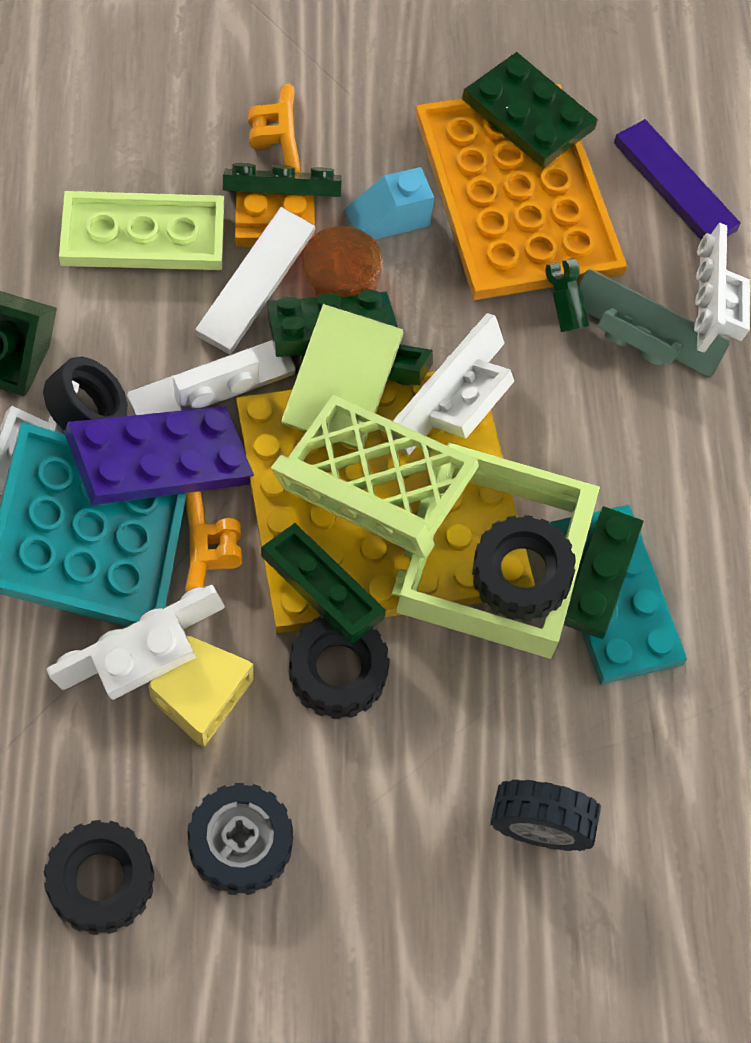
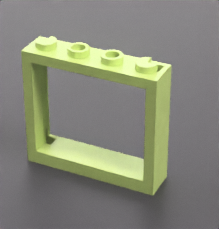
M448 443L447 446L477 459L479 467L469 482L572 512L566 534V539H569L572 544V553H575L576 557L574 567L576 570L567 598L563 599L561 606L556 611L552 610L549 612L548 616L544 617L541 628L418 592L427 558L424 559L405 550L404 556L410 557L411 561L408 571L399 569L392 592V595L399 596L396 613L551 659L560 640L600 487ZM452 462L434 467L437 483L455 478L462 467ZM435 496L421 500L417 516L425 520L428 519L437 505Z

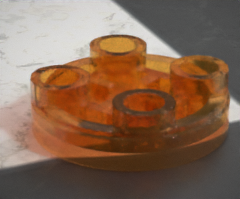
M335 226L318 232L308 241L303 252V273L317 297L325 293L353 296L358 295L364 290H376L382 272L383 257L379 245L370 235L353 227Z

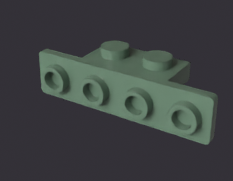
M588 269L585 272L578 286H581L586 313L600 319L597 327L606 331L604 337L619 346L626 347L627 343L642 350L640 356L653 364L661 366L665 362L670 365L676 359L711 377L730 346L728 339L717 335L705 353L698 351V332L694 330L695 322L593 269Z

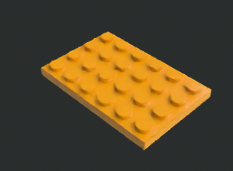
M462 98L416 105L415 117L473 301L554 287L546 277V265L559 263L561 272L564 274L562 261L576 258L580 269L577 283L581 282L588 269H593L608 278L625 274L627 264L581 140L546 167L541 168L464 102Z

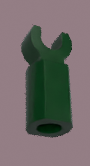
M576 258L562 261L564 274L561 272L559 263L546 265L545 269L548 281L554 285L555 292L553 293L561 332L589 326L581 286L578 287L577 285L580 269Z

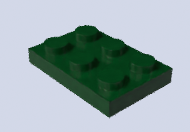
M518 52L512 54L463 91L462 100L541 168L546 167L595 130L598 121L594 115Z
M364 290L359 294L347 295L325 293L319 297L310 298L286 296L278 300L267 301V314L276 357L305 355L323 304L398 328L387 291Z

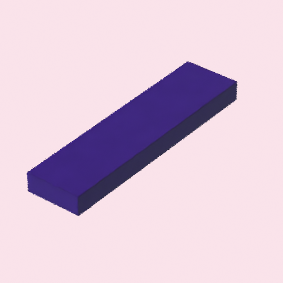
M646 119L616 134L614 144L701 240L706 233L712 234L718 223L727 225V237L738 231L741 222Z

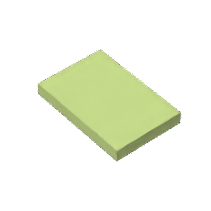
M323 304L283 414L282 425L307 432L332 395L376 414L404 334L403 329ZM338 411L328 426L331 433L351 427L353 423L350 416ZM369 433L362 435L364 446ZM356 437L337 442L358 449Z

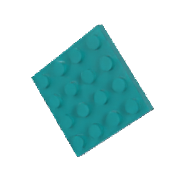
M21 422L0 502V594L127 627L138 622L148 611L157 608L164 609L187 493L91 506L65 434Z

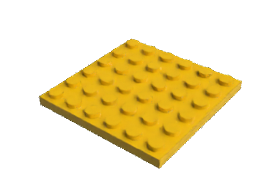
M436 371L428 372L420 386L413 384L401 385L395 381L387 380L376 414L393 421ZM292 390L236 397L243 447L254 473V476L250 477V487L261 547L296 523L386 609L385 617L403 615L396 613L399 596L392 595L399 569L408 571L411 558L404 556L406 549L284 490L271 469L280 455L290 456L306 433L284 426L281 423ZM491 410L466 439L434 427L426 435V437L444 445L452 443L503 458ZM381 430L370 432L364 446L365 449L389 442L387 433ZM333 443L335 458L359 451L343 444ZM323 446L311 450L303 462L314 465L328 461L327 447ZM416 447L409 456L402 454L400 450L397 451L401 466L425 459L423 449ZM391 453L368 460L371 475L395 468ZM361 462L338 469L340 479L345 482L365 477ZM428 470L403 477L407 492L432 485L428 481ZM398 479L374 485L375 495L381 499L401 494ZM468 482L435 532L433 539L435 546L428 555L418 592L461 605L483 603L479 598L478 590H475L473 584L474 575H472L475 550L477 544H480L483 533L489 531L494 523L505 521L507 517H518L513 495ZM421 500L410 503L412 514L417 515ZM404 505L398 506L405 510ZM515 549L509 552L501 562V571L505 579L516 587L529 588L535 586L526 549ZM263 559L276 634L301 630L305 625H310L314 619L320 617L321 615Z

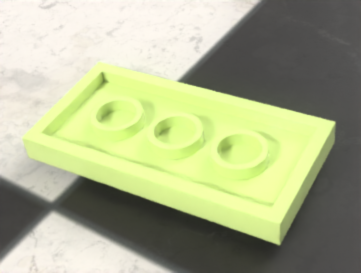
M65 191L59 249L60 265L222 270L224 196Z

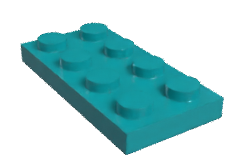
M630 504L610 508L634 517ZM600 511L593 512L577 576ZM571 517L551 521L549 524L553 527L557 526L562 530V535L566 538ZM639 534L604 638L600 639L582 632L600 685L682 666L687 660L641 534Z

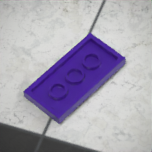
M226 406L68 422L64 431L91 506L250 485V477L254 476Z

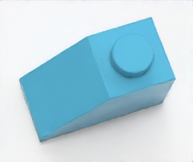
M419 167L384 175L348 205L344 210V214L355 242L359 244L430 227L434 196L422 168Z

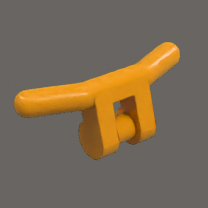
M286 83L280 88L277 104L255 105L248 110V124L252 127L249 131V144L256 150H265L271 147L272 144H281L284 165L295 167V172L300 173L301 166L295 141L293 119L295 89L291 84Z
M201 491L187 493L185 499L189 526V571L185 587L186 592L199 587L204 588L207 570L234 569L242 564V549L237 545V541L241 539V523L236 519L224 518L217 521L216 524H206ZM208 544H220L216 549H208Z

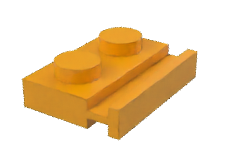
M236 191L235 247H253L280 207L315 226L314 195ZM313 234L304 248L314 249L315 234Z

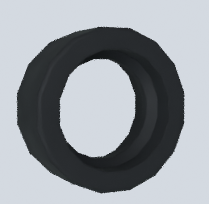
M83 356L70 358L45 381L43 396L46 408L53 420L63 431H65L68 422L127 416L128 403L118 379L105 366L94 359ZM72 381L80 384L79 388L91 397L98 409V414L88 409L81 402L73 388Z

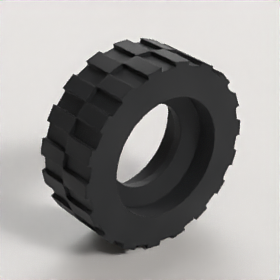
M524 515V517H507V520L502 522L497 521L489 531L483 533L480 544H477L472 575H474V588L480 594L479 598L484 604L487 603L491 607V611L497 615L500 613L511 620L523 619V622L532 621L533 618L540 617L542 619L548 616L552 610L556 611L561 606L563 599H566L569 594L576 570L574 569L576 557L575 553H572L570 540L562 535L563 531L557 526L553 527L549 524V521L542 518L539 520L533 518V516ZM515 549L532 550L544 560L546 575L539 584L533 587H516L509 583L502 574L501 562L503 558Z
M320 616L314 619L313 623L308 626L305 625L300 630V635L298 638L295 637L292 643V651L289 658V679L293 683L292 690L295 696L300 697L301 703L307 709H313L315 714L322 717L327 715L332 716V719H340V717L344 716L351 718L357 716V713L363 710L364 712L372 707V703L375 700L378 701L382 695L383 687L386 685L390 658H387L388 648L386 642L383 643L379 631L372 628L351 645L324 618ZM345 646L357 654L361 662V672L354 682L346 686H333L321 679L317 672L316 663L320 654L327 648Z
M93 820L90 824L83 825L81 823L73 827L74 830L68 834L64 833L59 838V843L55 848H51L48 854V864H45L44 875L46 877V882H44L45 891L58 916L64 923L67 921L73 929L79 932L81 930L88 931L90 935H99L101 932H108V934L118 932L117 929L131 925L134 922L133 919L138 914L142 915L147 908L146 902L148 898L151 899L152 884L155 880L150 854L142 839H138L135 836V832L130 828L119 826L118 822L110 821L105 823L101 822V820ZM96 854H107L114 857L120 862L124 871V880L120 890L111 898L103 901L87 899L79 892L76 886V873L79 866L85 859Z

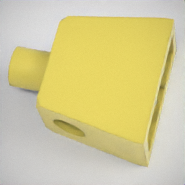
M187 636L196 658L151 680L148 688L150 698L154 704L198 745L204 748L254 680L253 663L192 636Z

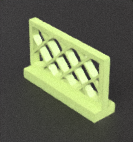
M332 395L290 456L280 455L271 469L284 490L426 559L435 546L432 539L433 535L478 469L479 463L477 459ZM338 411L351 417L353 426L330 433L328 425ZM376 430L387 433L389 442L365 449L362 439L363 434ZM356 437L359 451L335 458L333 443ZM323 446L327 447L328 461L314 465L303 462L311 450ZM413 446L423 449L425 459L400 465L397 451ZM391 453L395 468L371 475L368 460ZM451 462L462 467L455 478L437 483L434 467ZM362 463L365 477L349 482L340 479L338 469ZM428 470L432 485L407 492L403 477ZM398 479L401 494L386 499H381L375 495L374 485ZM435 496L437 505L427 520L412 514L411 502ZM404 505L405 510L398 506Z

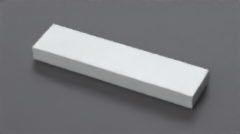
M280 207L196 327V336L231 355L315 233V226Z

